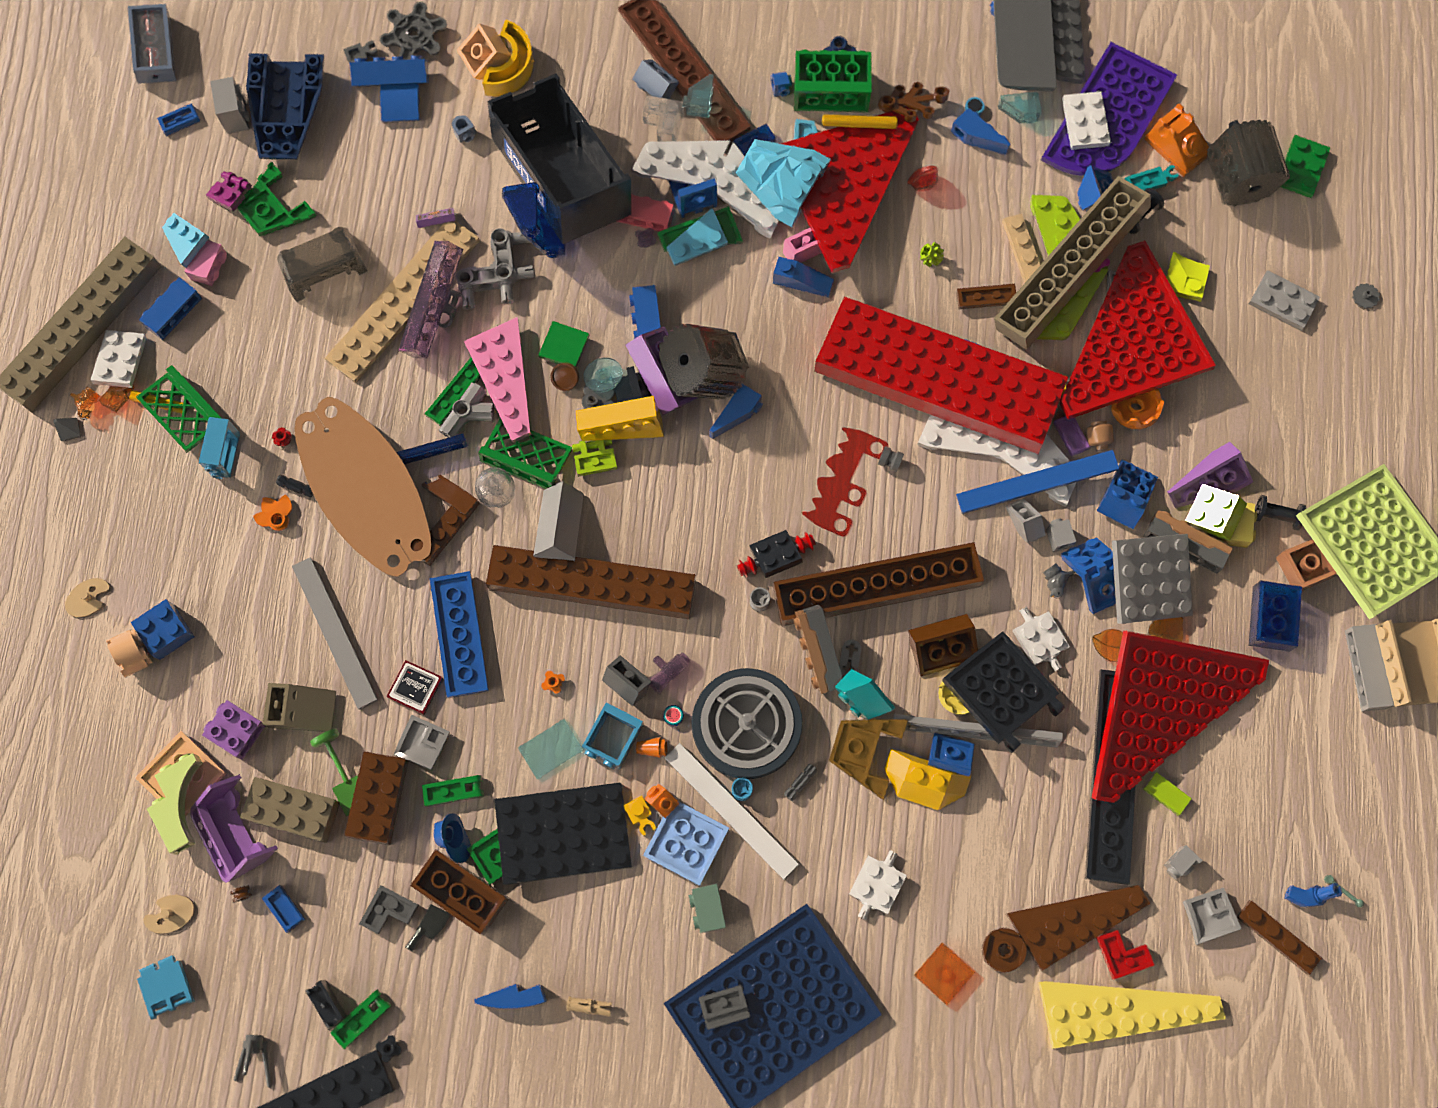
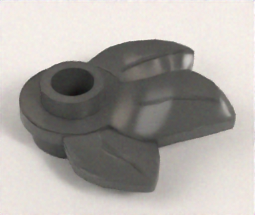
M590 380L584 386V396L582 398L584 409L614 403L611 400L615 394L613 385L602 384L599 386L595 380Z

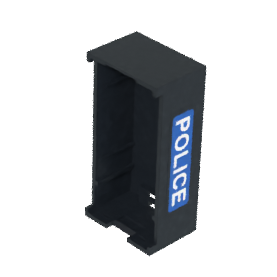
M557 74L534 82L533 89L513 96L509 92L487 101L492 140L562 244L632 215L630 176L628 173L624 174L561 86L560 78ZM535 120V123L522 127V124ZM539 126L538 129L526 133V130Z

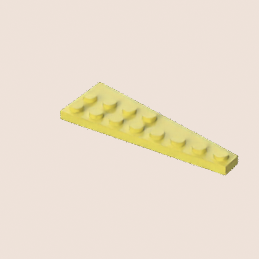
M1039 982L1052 1048L1226 1019L1220 996Z

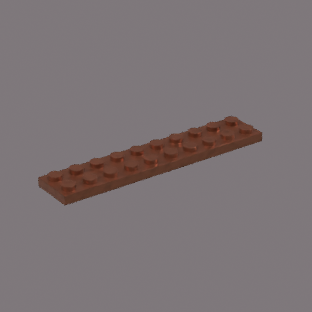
M629 0L618 7L620 15L655 62L679 81L676 90L714 141L732 142L751 130L749 122L657 0Z

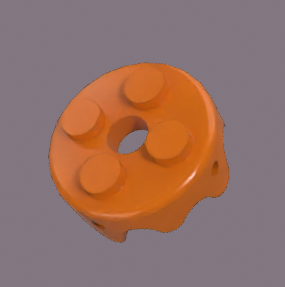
M1156 389L1112 404L1111 411L1116 421L1126 428L1145 429L1152 426L1159 419L1164 400H1162L1159 390ZM1139 404L1142 408L1140 410H1135L1131 407V405Z

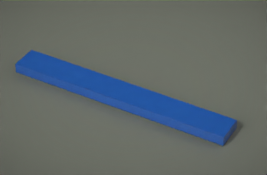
M1110 450L956 494L961 513L965 514L1118 471L1119 466L1114 451Z

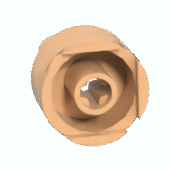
M135 629L125 631L106 640L108 649L116 665L122 667L123 670L120 672L125 678L149 667V664L153 663L148 652L143 647L141 648L144 643Z

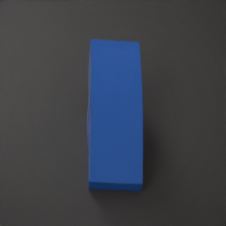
M514 984L474 999L475 1004L493 1008H523L547 1002L542 985L520 991L519 984Z

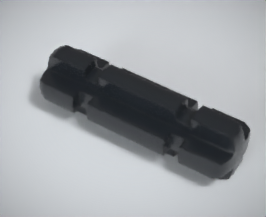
M279 475L276 480V484L283 488L286 487L299 494L303 493L307 497H313L314 495L308 484L305 485L303 482L287 478L284 475Z

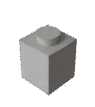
M1060 518L1050 522L1046 532L1052 551L1056 552L1072 548L1076 543V539L1069 519L1062 521Z

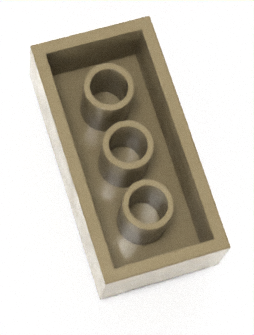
M254 777L240 818L327 843L340 804L339 801Z

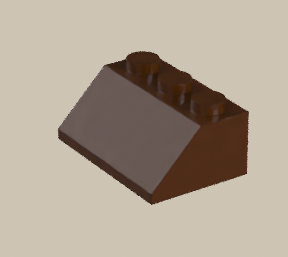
M967 614L908 630L911 650L920 676L957 667L978 651L975 626Z

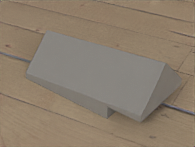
M564 481L545 489L543 492L534 557L575 560L584 493Z

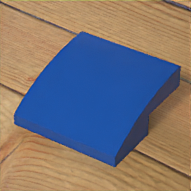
M418 83L380 85L381 122L420 121Z

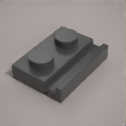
M741 985L699 997L707 1030L750 1017Z

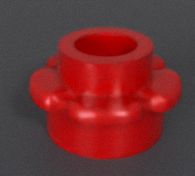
M278 428L272 434L273 443L277 446L284 447L291 442V432L286 430V428Z

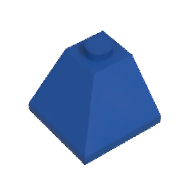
M1092 165L1087 168L1077 192L1078 204L1083 211L1087 212L1112 184L1113 178L1111 173Z

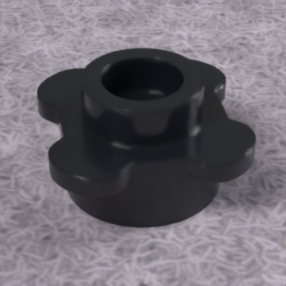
M389 1035L386 1040L376 1044V1050L380 1051L382 1061L389 1062L392 1057L400 1055L402 1052V1048L398 1045L394 1035Z

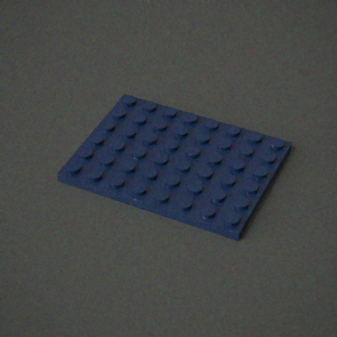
M807 903L663 1003L730 1108L754 1107L882 1015ZM741 985L750 1017L707 1030L699 997Z

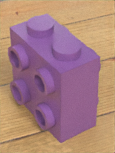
M226 700L225 703H222L217 708V714L214 719L205 725L202 736L236 758L243 760L265 728V725L257 718Z

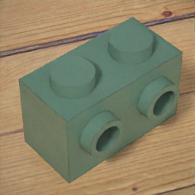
M717 884L692 889V894L688 896L691 908L695 907L697 916L693 917L695 930L700 929L701 934L725 929L726 926Z

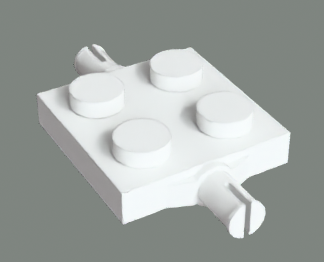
M1027 607L1021 609L1019 612L1022 614L1025 622L1023 625L1015 628L1013 633L1028 659L1034 666L1041 662L1049 661L1054 672L1061 669L1062 666L1056 657L1070 646L1052 615L1048 611L1040 616L1032 617Z
M890 850L885 862L867 856L849 893L850 896L858 899L863 904L858 917L866 920L871 909L879 910L888 915L907 876L892 866L898 856L897 853L894 852L893 854V851Z

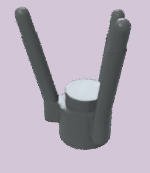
M246 1035L235 1071L234 1081H237L243 1062V1075H247L251 1054H259L260 1049H262L267 1087L271 1088L267 1054L268 1042L263 1041V1035Z

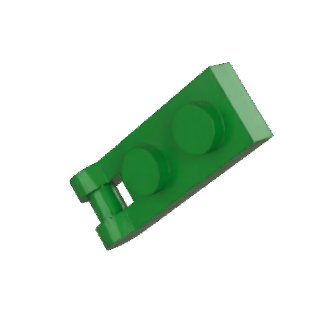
M475 775L422 785L425 807L484 797V790H481L480 784L482 776ZM472 784L473 791L467 792L466 785Z
M378 989L330 1032L343 1049L348 1048L392 1007L389 1001H385L381 997L382 993ZM372 1003L379 1007L375 1012L369 1007Z

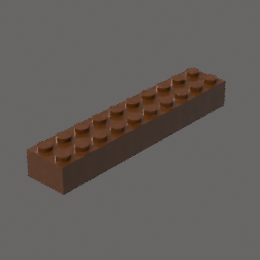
M975 542L774 581L773 591L782 627L794 624L795 612L816 605L822 607L824 616L827 618L978 588L982 586L984 578Z
M493 545L486 579V586L489 590L689 620L696 583L695 574L575 557V560L534 557L533 550Z

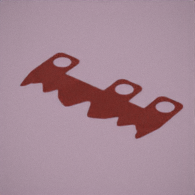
M842 427L848 438V441L838 444L843 453L835 454L825 461L835 476L817 478V486L822 498H812L816 509L801 513L815 525L837 535L846 536L852 525V520L837 513V507L841 500L856 507L861 505L866 495V490L850 482L863 453L880 459L882 452L874 454L870 450V445L873 442L881 443L883 449L885 446L888 447V443L864 431ZM851 489L860 491L861 497L858 501H851L848 498V492ZM837 519H844L847 527L843 531H838L834 527V522Z

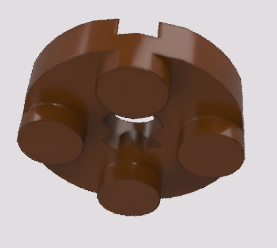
M999 928L993 930L985 937L982 943L984 962L998 972L1006 973L1016 970L1023 964L1026 958V945L1020 935L1012 929ZM1003 944H1006V948L1009 949L1010 952L1009 954H1005L1003 957L1001 956V952L998 951V948L1002 947Z

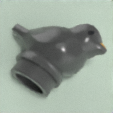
M1055 563L1043 572L1046 576L1045 579L1048 580L1047 586L1051 591L1050 597L1058 599L1063 596L1064 587L1069 576L1075 574L1074 570L1069 572L1062 571V568Z

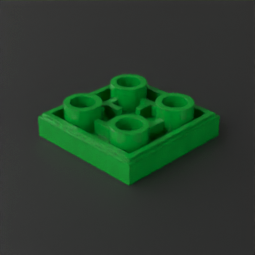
M552 321L538 356L557 364L566 362L577 367L590 335L588 332Z

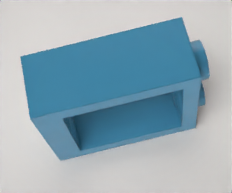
M209 417L199 464L215 479L231 478L240 432L229 419Z
M606 702L582 745L583 750H585L584 754L594 760L597 757L604 760L603 764L611 769L615 767L620 769L644 726L643 721ZM607 716L634 729L618 760L591 747Z

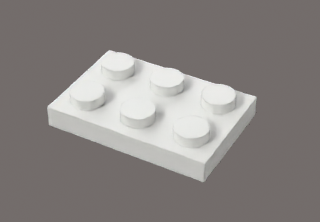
M1101 92L1064 95L1062 101L1071 150L1109 146L1110 137Z
M106 330L91 382L97 385L132 388L147 339L145 334Z

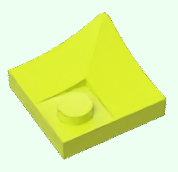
M1173 252L1166 278L1176 296L1201 302L1210 265L1190 260Z

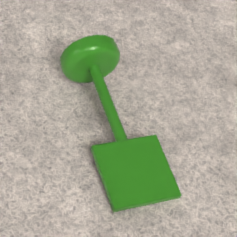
M334 728L313 738L310 743L314 748L326 745L344 781L333 787L332 790L345 815L348 816L358 775L348 779L330 743L339 736L337 728Z

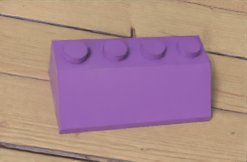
M665 326L642 334L626 344L629 354L633 358L649 392L655 397L662 416L701 397L687 368L680 366V355Z

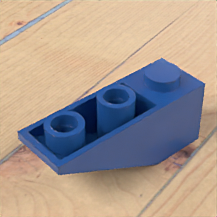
M970 108L953 122L951 133L964 144L1004 155L1008 153L1011 144L1008 139L1003 135L1001 136L991 124H987L977 112H973Z

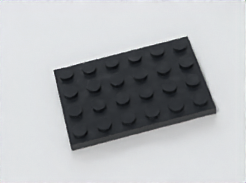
M621 782L494 799L503 885L632 868Z

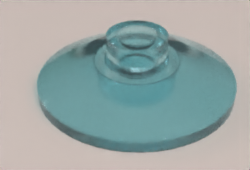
M599 358L592 361L586 367L583 377L585 384L591 390L606 392L615 388L620 383L623 372L621 365L612 358Z

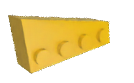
M654 396L576 410L577 431L582 441L664 437L662 416Z

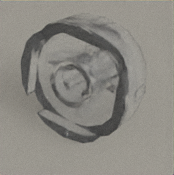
M498 467L487 468L478 475L475 482V492L479 501L486 507L501 508L509 504L514 498L515 482L504 469Z

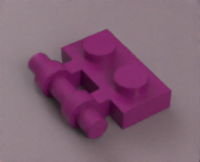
M223 171L221 173V177L225 179L223 183L217 181L207 192L206 196L209 200L234 212L246 198L242 193L245 189L250 190L252 185L247 179L243 177L238 178L235 173Z

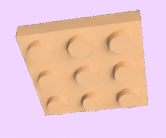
M180 731L135 779L156 799L166 798L154 775L158 774L162 767L175 764L181 756L187 753L198 755L203 764L194 774L187 790L185 799V815L187 816L190 813L191 807L210 784L219 782L227 773L184 732Z

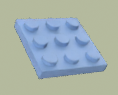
M679 802V805L666 818H662L643 856L700 886L729 827Z

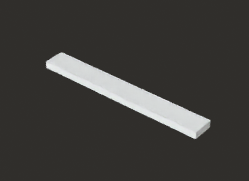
M680 743L665 757L669 764L783 880L799 865Z

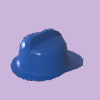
M450 813L446 815L443 821L434 824V841L440 848L446 849L449 857L454 862L461 864L470 857L467 848L471 844L461 818L457 814Z

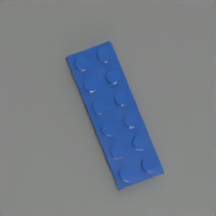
M467 571L430 578L447 698L489 691L471 572Z

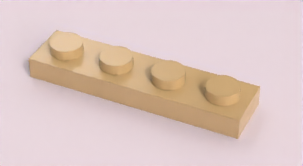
M1022 214L1003 218L1002 222L1025 283L1038 269L1040 262Z

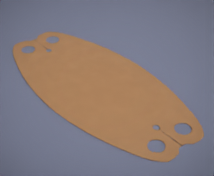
M326 397L321 400L314 411L304 412L299 415L295 421V438L305 476L323 513L344 540L373 566L388 575L396 577L403 574L411 562L421 561L429 556L431 537L420 496L401 458L382 434L353 408L333 397ZM329 406L337 408V414L333 418H329L325 414V410ZM307 421L314 423L315 428L311 433H305L302 429L303 424ZM325 428H329L328 433L324 432ZM397 539L401 541L400 544H396ZM414 539H420L423 542V547L420 551H413L411 549V542ZM397 555L400 559L399 565L390 567L387 563L388 557Z

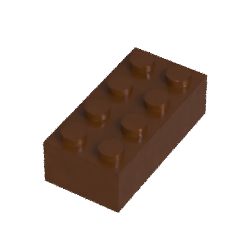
M363 751L344 836L351 839L391 845L408 767V761L405 758Z
M436 849L410 884L412 888L482 936L486 934L509 900Z

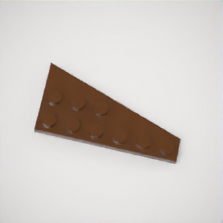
M1135 885L1006 913V915L1022 938L1039 969L1043 971L1151 903L1140 886Z

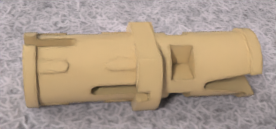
M569 996L566 1010L610 1017L611 1012L602 1008H612V1002Z

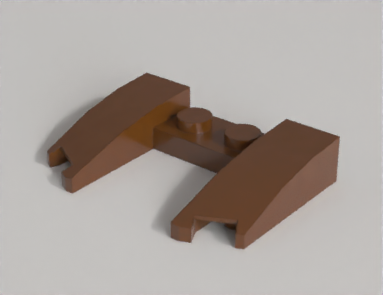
M438 475L439 479L429 484L426 481L421 484L423 488L450 506L430 531L431 551L429 556L422 560L428 566H431L480 505L477 498L442 475ZM414 539L411 542V549L413 551H420L422 549L423 542L420 539Z

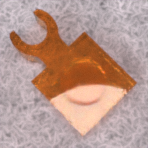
M134 385L132 388H115L111 386L102 395L99 402L101 405L117 413L129 400L127 393H130L135 387Z

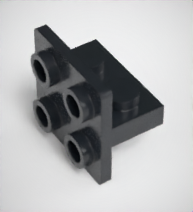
M634 366L626 368V376L612 380L618 402L652 396L641 374L635 372Z

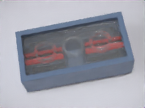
M167 5L127 6L133 72L137 83L176 81L171 21Z

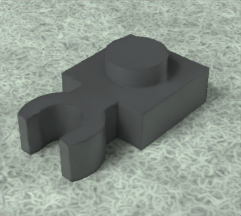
M373 40L368 41L363 47L361 43L343 49L348 63L355 62V58H366L367 62V57L379 55L377 48L370 50L376 47Z

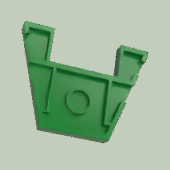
M272 161L267 165V170L264 174L259 175L258 181L253 188L246 192L244 195L246 198L237 207V210L259 237L317 216L306 201L288 212L268 187L284 177Z

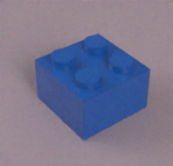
M167 599L130 622L150 654L158 660H161L195 637L175 605Z

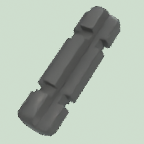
M808 764L804 769V773L801 772L791 784L792 787L786 790L785 797L793 801L798 796L797 793H800L810 781V777L817 773V769L813 765Z

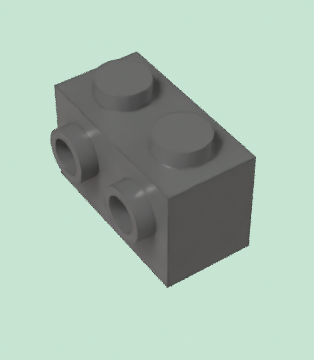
M621 655L607 666L602 678L606 685L632 707L646 695L651 680Z

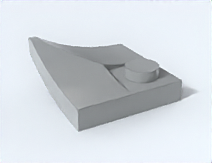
M411 715L398 742L394 756L405 758L409 762L432 771L450 732Z
M1224 887L1183 901L1196 945L1241 929Z

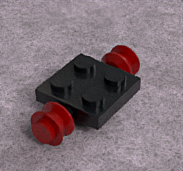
M784 530L750 544L749 547L755 559L753 560V558L747 556V561L742 562L739 560L737 565L739 574L747 579L748 573L752 572L756 575L757 567H760L765 578H768L803 563L799 552L805 554L807 548L813 551V546L816 545L812 534L808 535L807 532H804V537L800 538L797 535L793 543L787 530Z

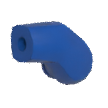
M1337 883L1325 887L1316 885L1306 890L1291 885L1286 890L1284 899L1299 907L1322 906L1328 899L1340 897L1342 889Z

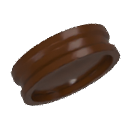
M560 363L551 371V382L554 387L561 391L570 390L578 384L579 372L570 363Z

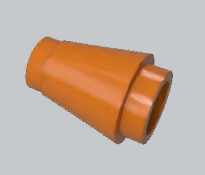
M659 737L637 741L636 743L637 754L657 758L667 756L668 743L666 739Z

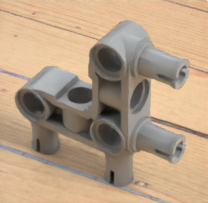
M502 228L495 229L491 233L490 242L494 256L493 264L488 267L476 268L474 266L463 268L457 272L456 279L458 291L462 293L463 309L468 310L469 306L471 309L475 308L473 293L479 291L500 289L502 304H507V297L509 304L514 302L512 293L514 283L520 279L534 278L533 265L515 268L512 254L513 245L530 243L529 231L511 233V231H505ZM503 274H509L507 277H501ZM464 279H470L468 282H462Z

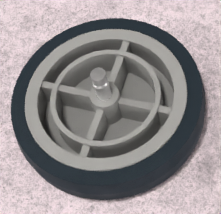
M735 669L716 677L701 692L692 714V734L702 757L717 771L737 779L761 778L779 770L795 753L802 735V714L795 695L778 677L759 669Z

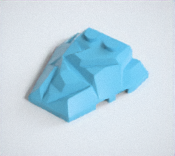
M755 139L737 169L736 174L758 197L760 202L766 206L775 219L792 228L802 212L801 206L818 177H822L831 159L815 150Z

